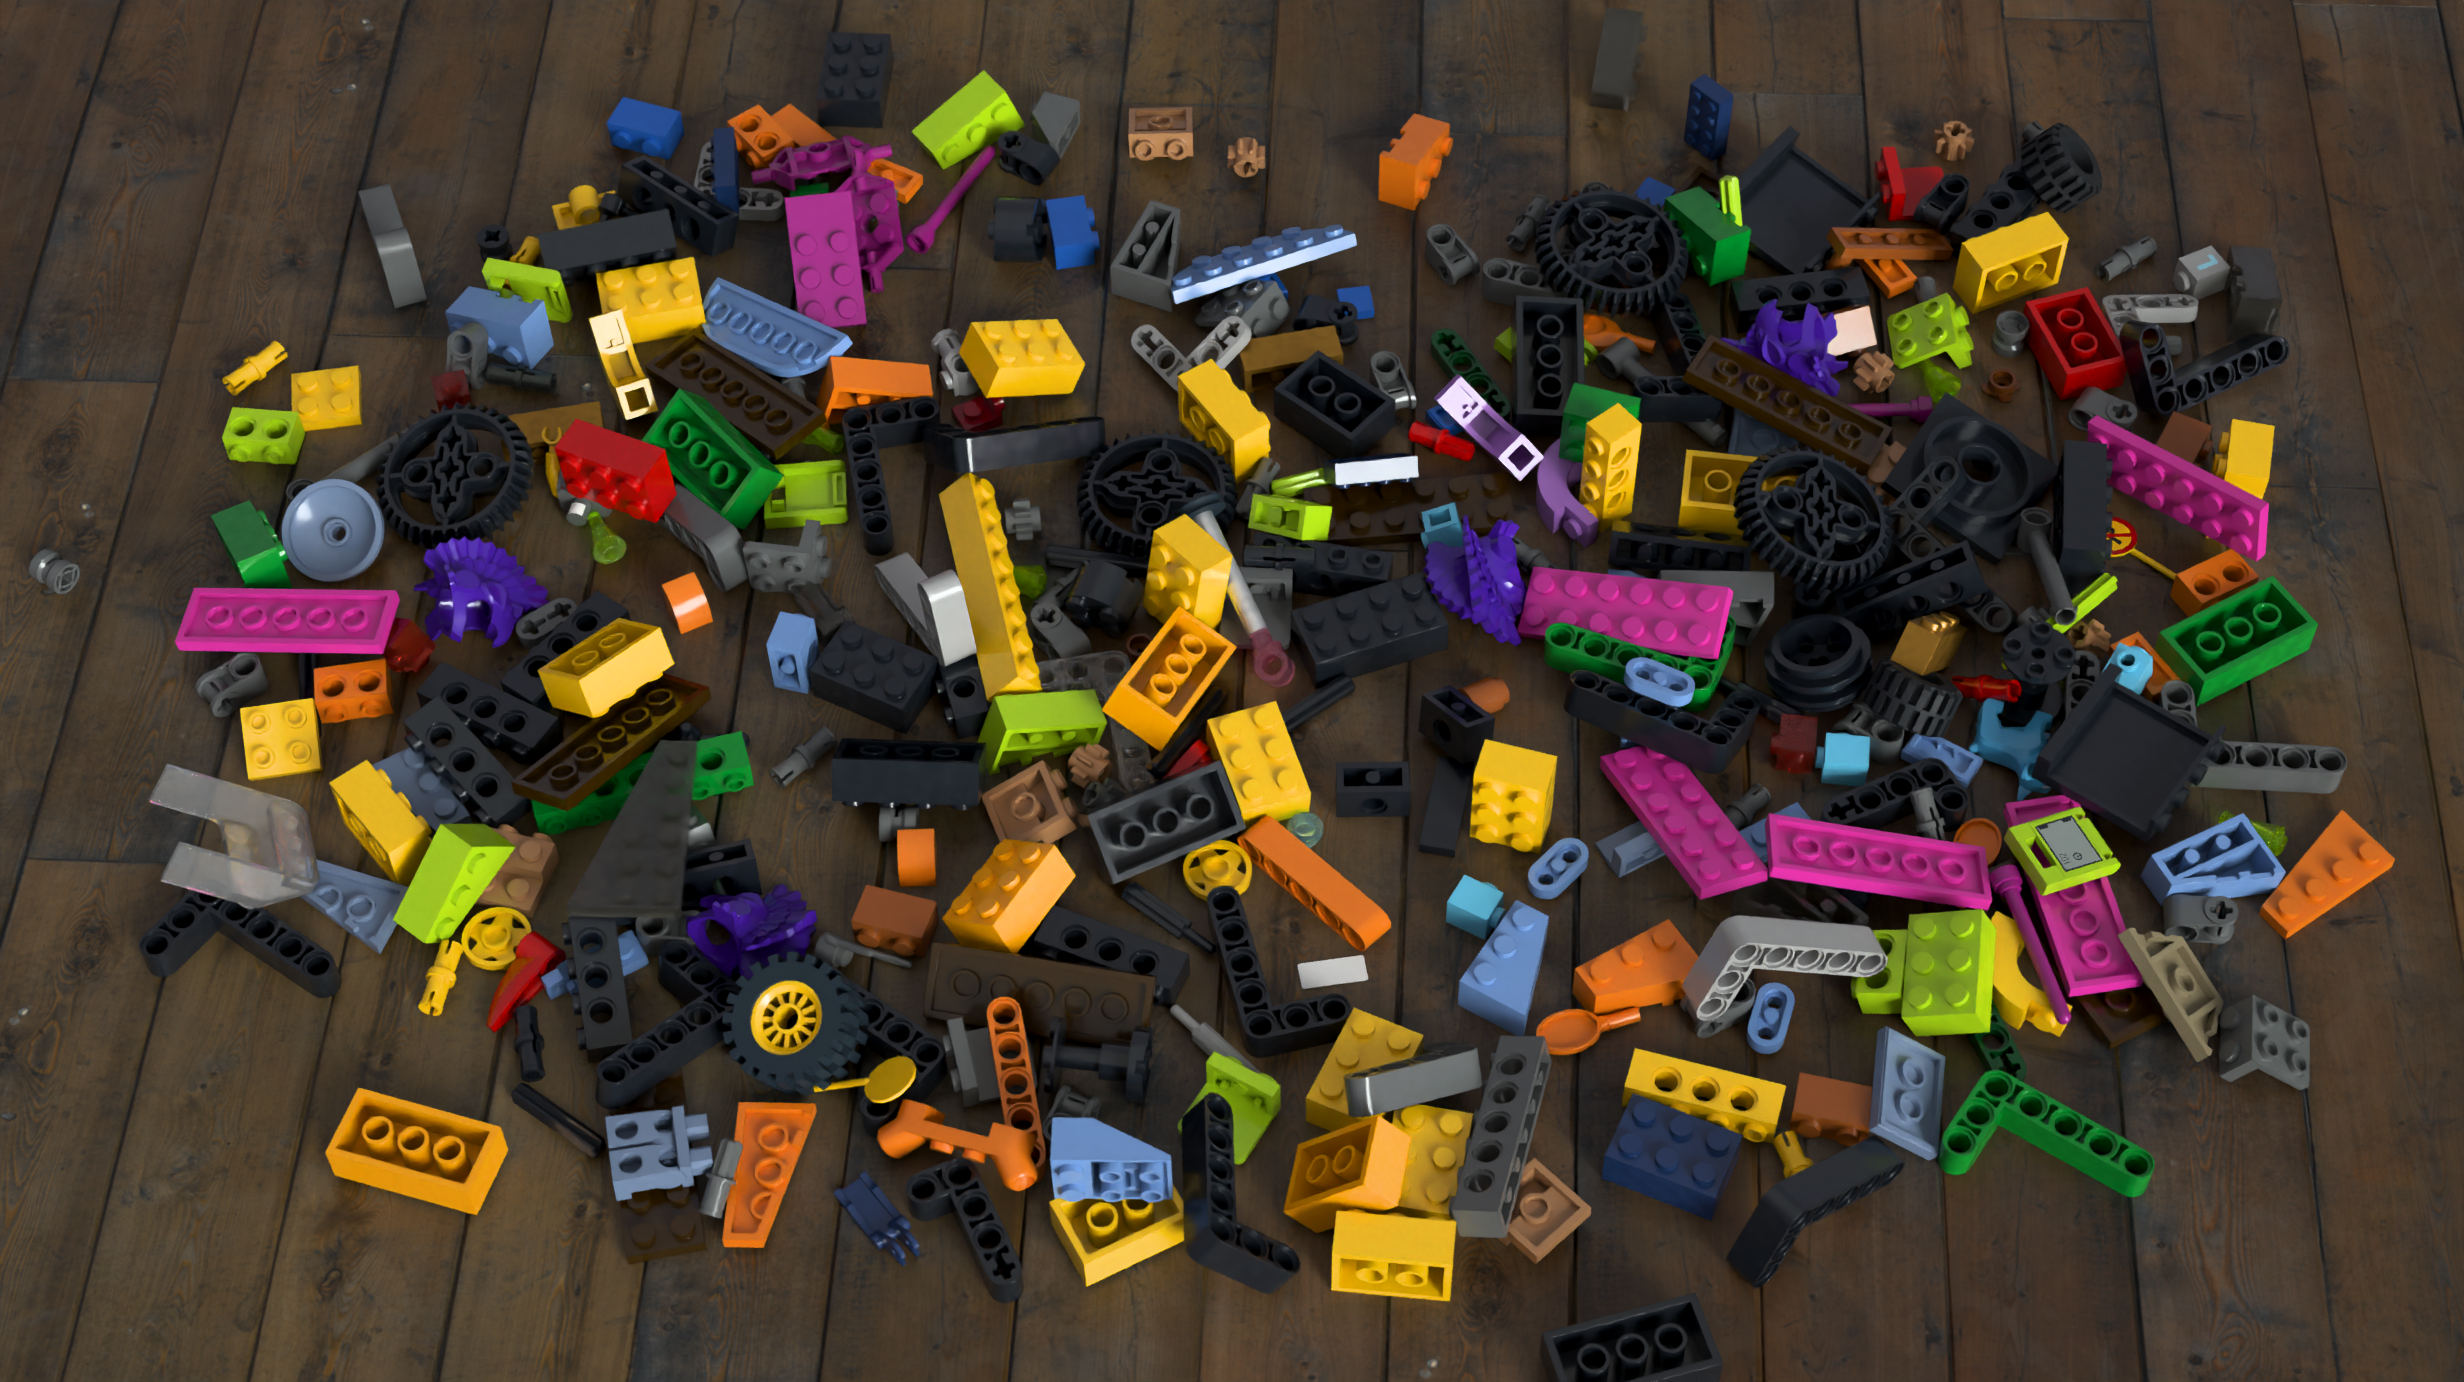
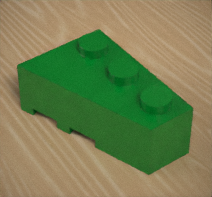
M1698 186L1665 198L1663 212H1670L1669 220L1678 221V229L1683 230L1681 238L1687 240L1688 255L1693 263L1694 270L1699 276L1704 278L1710 287L1744 274L1751 228L1747 225L1740 227L1734 222L1736 221V216L1731 212L1724 214L1718 209L1720 208V203Z
M248 500L211 515L221 543L236 573H239L244 583V588L293 589L283 564L284 561L288 560L287 554L281 541H278L272 525H269L262 509L256 511L251 501Z

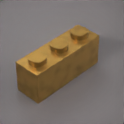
M1335 325L1251 338L1249 343L1237 355V365L1245 392L1249 393L1277 387L1317 350L1343 366V352Z
M600 401L508 416L526 436L527 442L532 449L531 455L534 458L535 465L546 463V452H549V445L542 438V430L545 427L549 428L550 441L558 438V427L565 433L575 419L605 428ZM501 439L505 462H510V452L505 442Z
M1940 611V614L1934 613L1910 620L1890 660L1922 676L1950 667L1967 628L1959 625L1960 619L1944 611Z

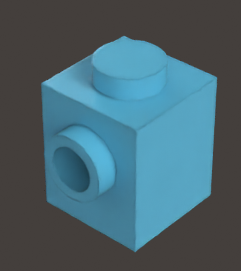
M1455 502L1421 512L1425 532L1420 534L1426 553H1428L1427 545L1436 541L1444 543L1449 547H1463V524Z
M2119 642L2104 668L2105 670L2109 663H2112L2123 669L2119 684L2141 695L2153 674V656L2140 647H2129Z
M1826 733L1823 747L1817 746L1815 755V768H1821V783L1849 786L1864 785L1869 768L1870 737L1850 735L1848 733Z
M1464 874L1447 901L1446 922L1486 940L1493 928L1496 929L1506 915V909L1503 908L1504 892L1499 891L1490 883H1482Z

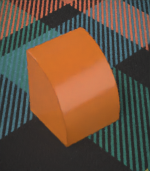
M694 572L662 584L667 611L680 634L713 622L706 596Z
M934 828L897 830L900 887L937 886V845Z

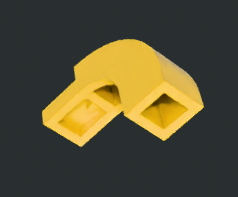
M619 308L588 318L605 377L622 417L625 420L658 411L649 379L644 375L636 357L622 310Z
M1996 911L1990 920L1996 928L1992 999L2003 1021L2019 1030L2023 1022L2027 1020L2038 1029L2051 1032L2060 1037L2067 1024L2062 1025L2057 1022L2045 992L2031 985L2018 968L2017 960L2023 952L2025 944L2015 920ZM2067 1004L2068 1009L2071 1013L2073 1006Z

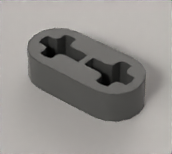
M558 598L521 618L516 624V634L520 645L525 649L531 650L535 645L540 644L552 633L557 624L564 622L577 609L576 603L568 598ZM563 613L567 617L563 618L561 615L558 614ZM533 630L535 633H538L533 635L531 632L528 631Z

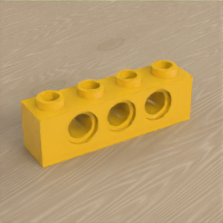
M1619 403L1586 424L1579 502L1598 519L1599 532H1603L1612 526L1614 520H1621L1632 512L1642 423Z
M1635 1048L1624 1086L1622 1106L1627 1107L1634 1093L1739 1133L1752 1142L1764 1141L1773 1144L1786 1085ZM1666 1087L1671 1089L1672 1091L1664 1092L1659 1090L1658 1088ZM1696 1097H1706L1709 1101H1701ZM1735 1106H1742V1107H1745L1747 1110H1746V1111H1740V1110H1737V1109L1734 1108V1107H1735Z

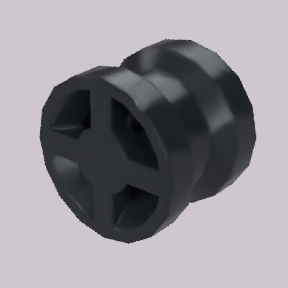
M491 224L478 231L476 239L480 247V256L484 263L487 257L509 261L513 255V250L509 242V233L505 227Z

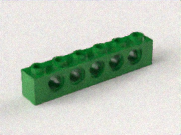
M742 731L641 754L568 812L534 800L531 801L539 833L556 835L566 830L583 826H595L601 822L616 818L632 817L641 812L658 808L665 809L668 804L677 800H703L716 794L740 791L743 788L754 786V781Z

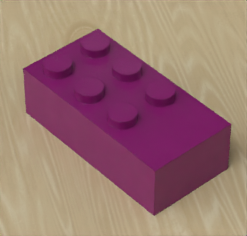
M843 191L785 198L798 313L833 329L868 326L852 192Z

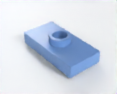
M1915 733L1903 748L1900 757L1911 764L1926 758L1942 760L1947 764L1965 790L1983 763V758L1942 737H1926Z

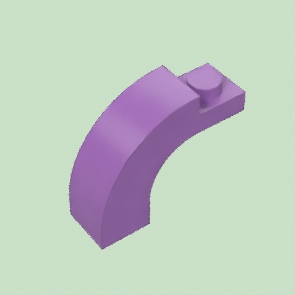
M1457 374L1434 397L1438 404L1487 454L1519 481L1544 458L1522 433L1514 429L1497 414L1460 375Z
M1559 438L1547 449L1543 455L1544 458L1539 464L1536 486L1537 510L1542 522L1552 534L1563 527L1572 539H1577L1587 548L1596 542L1598 519L1577 501L1569 491L1574 484L1581 480L1583 463L1559 458L1561 440Z

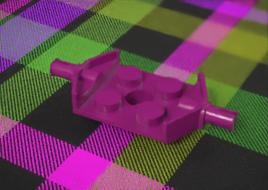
M846 135L838 140L814 143L809 146L794 149L787 147L779 151L774 161L769 163L770 168L751 171L754 185L773 181L784 188L796 191L794 185L795 178L811 179L819 173L829 171L841 173L847 171L849 167H852L850 155L854 153L864 154L865 169L867 171L874 160L892 157L891 146L888 143L871 147L870 143L866 144L853 136Z
M854 153L850 155L853 170L852 176L848 177L835 192H852L861 270L866 271V274L869 276L870 292L880 293V291H884L881 273L886 272L885 268L904 251L894 181L871 175L865 169L864 154ZM874 217H877L878 226L874 232L869 233V222Z

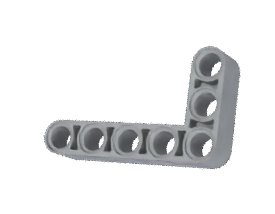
M908 552L874 565L875 575L882 590L933 656L938 658V662L942 667L977 652L963 588L952 569L928 578Z
M1739 915L1727 918L1717 927L1684 979L1682 987L1696 1016L1700 1020L1710 1021L1724 1014L1753 969L1870 977L1882 971L1888 959L1873 931L1866 926Z

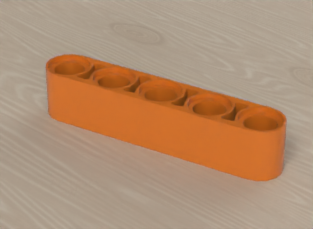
M1263 816L1237 838L1238 846L1244 849L1250 860L1356 950L1365 951L1391 929L1389 917L1375 902L1271 816Z
M999 997L994 999L987 1008V1025L1003 1123L1010 1127H1013L1018 1121H1028L1032 1124L1029 1129L1023 1131L1037 1137L1031 1156L1038 1160L1035 1164L1039 1173L1035 1183H1038L1046 1173V1149L1022 1012L1019 1004L1014 999ZM1000 1016H1009L1014 1019L1008 1024H1000L995 1021ZM1008 1050H1014L1020 1054L1014 1059H1006L1001 1056V1054ZM1014 1085H1020L1026 1089L1019 1095H1013L1007 1091V1089Z

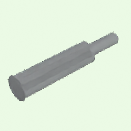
M1178 1004L1171 1007L1170 1013L1192 1032L1193 1038L1191 1040L1209 1056L1214 1051L1225 1057L1232 1056L1238 1059L1244 1067L1258 1074L1260 1073L1253 1064L1206 1022L1200 1025Z

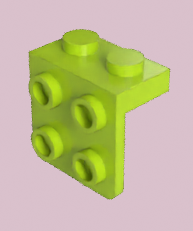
M1948 293L1888 317L1887 325L1892 357L1898 369L1905 368L1945 351L1959 369L1972 365L1970 351L1974 349L1969 333L1966 331V325H1969V318L1964 307H1958Z
M1214 1051L1206 1062L1207 1083L1186 1113L1208 1093L1214 1092L1224 1097L1230 1104L1233 1112L1235 1164H1242L1281 1109L1280 1085L1271 1076L1265 1073L1258 1074L1244 1067L1238 1059L1232 1056L1225 1057ZM1181 1118V1120H1180L1179 1123H1178V1133H1179L1181 1136H1182V1118Z

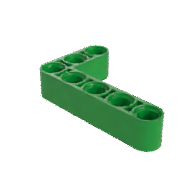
M1728 614L1718 660L1689 656L1688 660H1684L1562 622L1554 623L1546 629L1543 658L1545 663L1554 669L1570 674L1577 670H1588L1625 686L1624 673L1627 663L1638 657L1652 659L1685 672L1693 678L1695 682L1693 698L1690 703L1678 708L1698 712L1706 709L1711 703L1732 652L1736 622Z
M2000 1070L1988 1071L1980 1078L1945 1130L1937 1156V1163L1943 1171L1951 1175L1964 1174L1971 1168L1999 1125L2128 1197H2137L2146 1191L2155 1167L2153 1157L2145 1149ZM1988 1092L1996 1093L2001 1097L1992 1096ZM2023 1111L2030 1112L2035 1116L2026 1115ZM1969 1120L1979 1121L1982 1125L1974 1124ZM2058 1131L2067 1132L2069 1135H2062ZM1950 1148H1958L1964 1153L1954 1152ZM2092 1150H2098L2105 1155L2096 1154ZM2128 1170H2134L2140 1175L2132 1174Z

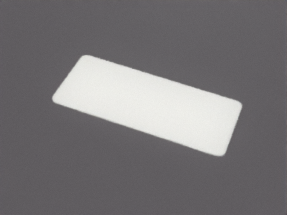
M1363 955L1298 964L1303 989L1368 980Z

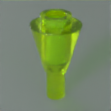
M1930 358L1916 363L1923 371L1930 396L1934 402L1938 403L1945 392L1956 397L1961 388V381L1958 377L1934 364Z
M591 512L587 520L592 528L593 556L599 563H614L625 554L626 543L604 523L599 512Z
M1013 565L1015 582L1021 593L1034 599L1045 590L1047 575L1043 566Z
M2225 810L2219 818V823L2236 817V815ZM2248 819L2273 855L2279 856L2288 840V837L2284 835L2285 827Z

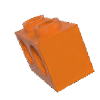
M759 104L727 121L728 127H734L738 152L745 158L748 166L753 171L770 168L769 163L774 161L779 151L787 147L795 148L794 139Z
M2229 549L2176 574L2170 597L2190 617L2256 584L2259 576L2235 550Z
M385 659L314 669L315 705L322 724L330 722L339 723L345 720L365 717L374 718L394 713L392 678Z

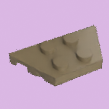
M2132 927L2118 934L2119 940L2140 971L2143 982L2152 990L2162 1006L2165 1017L2172 1022L2196 1062L2210 1056L2212 1049L2207 1045L2208 1039L2217 1032V1018L2221 1014L2224 1002L2184 938L2176 935L2165 936L2160 932L2150 931L2145 935L2137 934L2136 928Z

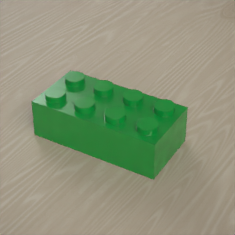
M681 388L678 389L642 439L643 442L665 449L671 473L693 495L735 527L744 530L784 476L704 397Z
M2272 575L2159 632L2154 650L2182 681L2191 686L2195 696V707H2198L2309 650L2318 623Z

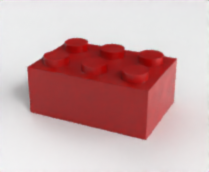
M2088 287L2025 303L2023 314L2028 318L2030 325L2025 337L2060 401L2079 397L2087 387H2096L2103 391L2123 386L2127 366L2121 343Z
M579 419L574 420L554 447L567 492L576 498H585L599 503L607 509H616L628 513L633 518L657 523L677 495L667 454L663 448Z

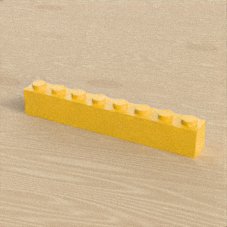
M970 472L965 473L941 492L939 497L958 578L967 604L986 698L992 703L994 696L1035 694L1041 692L1042 687L1039 679L1040 671L1035 663L1032 651L1033 643L1026 626V615L1022 610L1019 598L1020 590L1016 585L1013 574L1014 566L1009 558L1006 546L1008 542L1000 521L1001 514L997 509L994 497V487L988 480L980 479Z

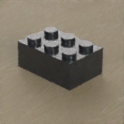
M828 32L816 98L820 126L883 128L894 63L891 34Z
M1319 350L1274 388V416L1340 459L1362 457L1395 427L1396 400Z
M848 620L844 621L809 670L814 696L905 735L935 693L934 679L940 678L937 657Z

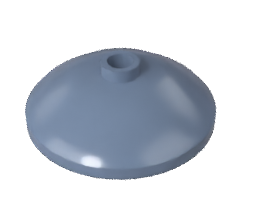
M341 479L322 480L303 489L289 504L282 522V543L287 557L304 575L322 582H342L364 572L376 559L384 539V519L376 500L362 487ZM344 529L345 537L338 540V531Z

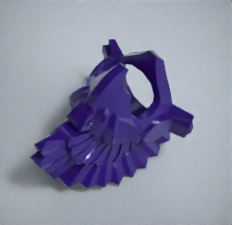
M1772 299L1760 308L1755 323L1747 331L1746 338H1742L1740 341L1724 337L1720 338L1829 396H1837L1839 393L1840 384L1831 375L1847 368L1848 361H1836L1834 355L1827 353L1828 344L1838 334L1836 320L1832 312H1829L1823 318L1817 307L1807 303L1804 319L1790 322L1782 318L1783 311L1775 307L1778 299Z
M1468 515L1463 516V547H1449L1437 541L1427 545L1428 554L1423 559L1427 564L1423 569L1427 574L1425 581L1430 582L1432 585L1430 593L1438 596V603L1446 605L1449 612L1458 613L1460 620L1471 618L1474 624L1481 622L1485 632L1490 634L1493 632L1496 640L1500 643L1508 640L1511 644L1517 646L1522 641L1514 622L1515 618L1523 610L1528 590L1525 581L1520 577L1517 566L1519 563L1517 561L1516 547L1512 540L1520 527L1512 520L1504 521L1500 519L1497 520L1487 536L1478 539L1473 529L1470 530Z
M465 536L460 540L452 537L448 543L440 542L435 549H427L423 561L434 571V578L414 585L413 590L427 591L429 596L437 598L435 608L425 618L427 634H429L430 640L435 641L444 633L450 639L461 643L463 631L480 630L485 632V638L494 641L492 644L494 648L505 644L509 640L514 626L521 619L522 613H526L528 610L535 611L549 603L546 600L548 590L544 586L535 585V577L523 575L525 567L517 565L516 556H508L504 548H496L492 542L484 543L479 537L473 541L468 540Z
M782 883L775 886L772 892L768 893L763 899L760 897V894L751 892L741 893L736 896L714 894L700 898V906L710 910L695 916L686 917V930L703 955L729 978L732 979L733 975L740 974L750 979L755 974L749 967L757 962L766 967L770 966L768 956L778 954L787 960V952H798L805 957V953L811 944L810 939L816 932L813 923L817 922L815 910H806L807 902L801 900V894L798 890L788 891L787 887ZM707 919L716 920L717 924L726 928L730 940L721 945L712 944L706 936L705 924Z

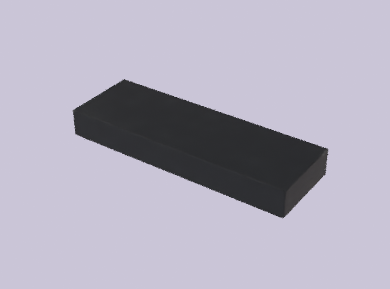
M1438 756L1419 841V852L1455 858L1474 770V762L1462 765L1454 758Z

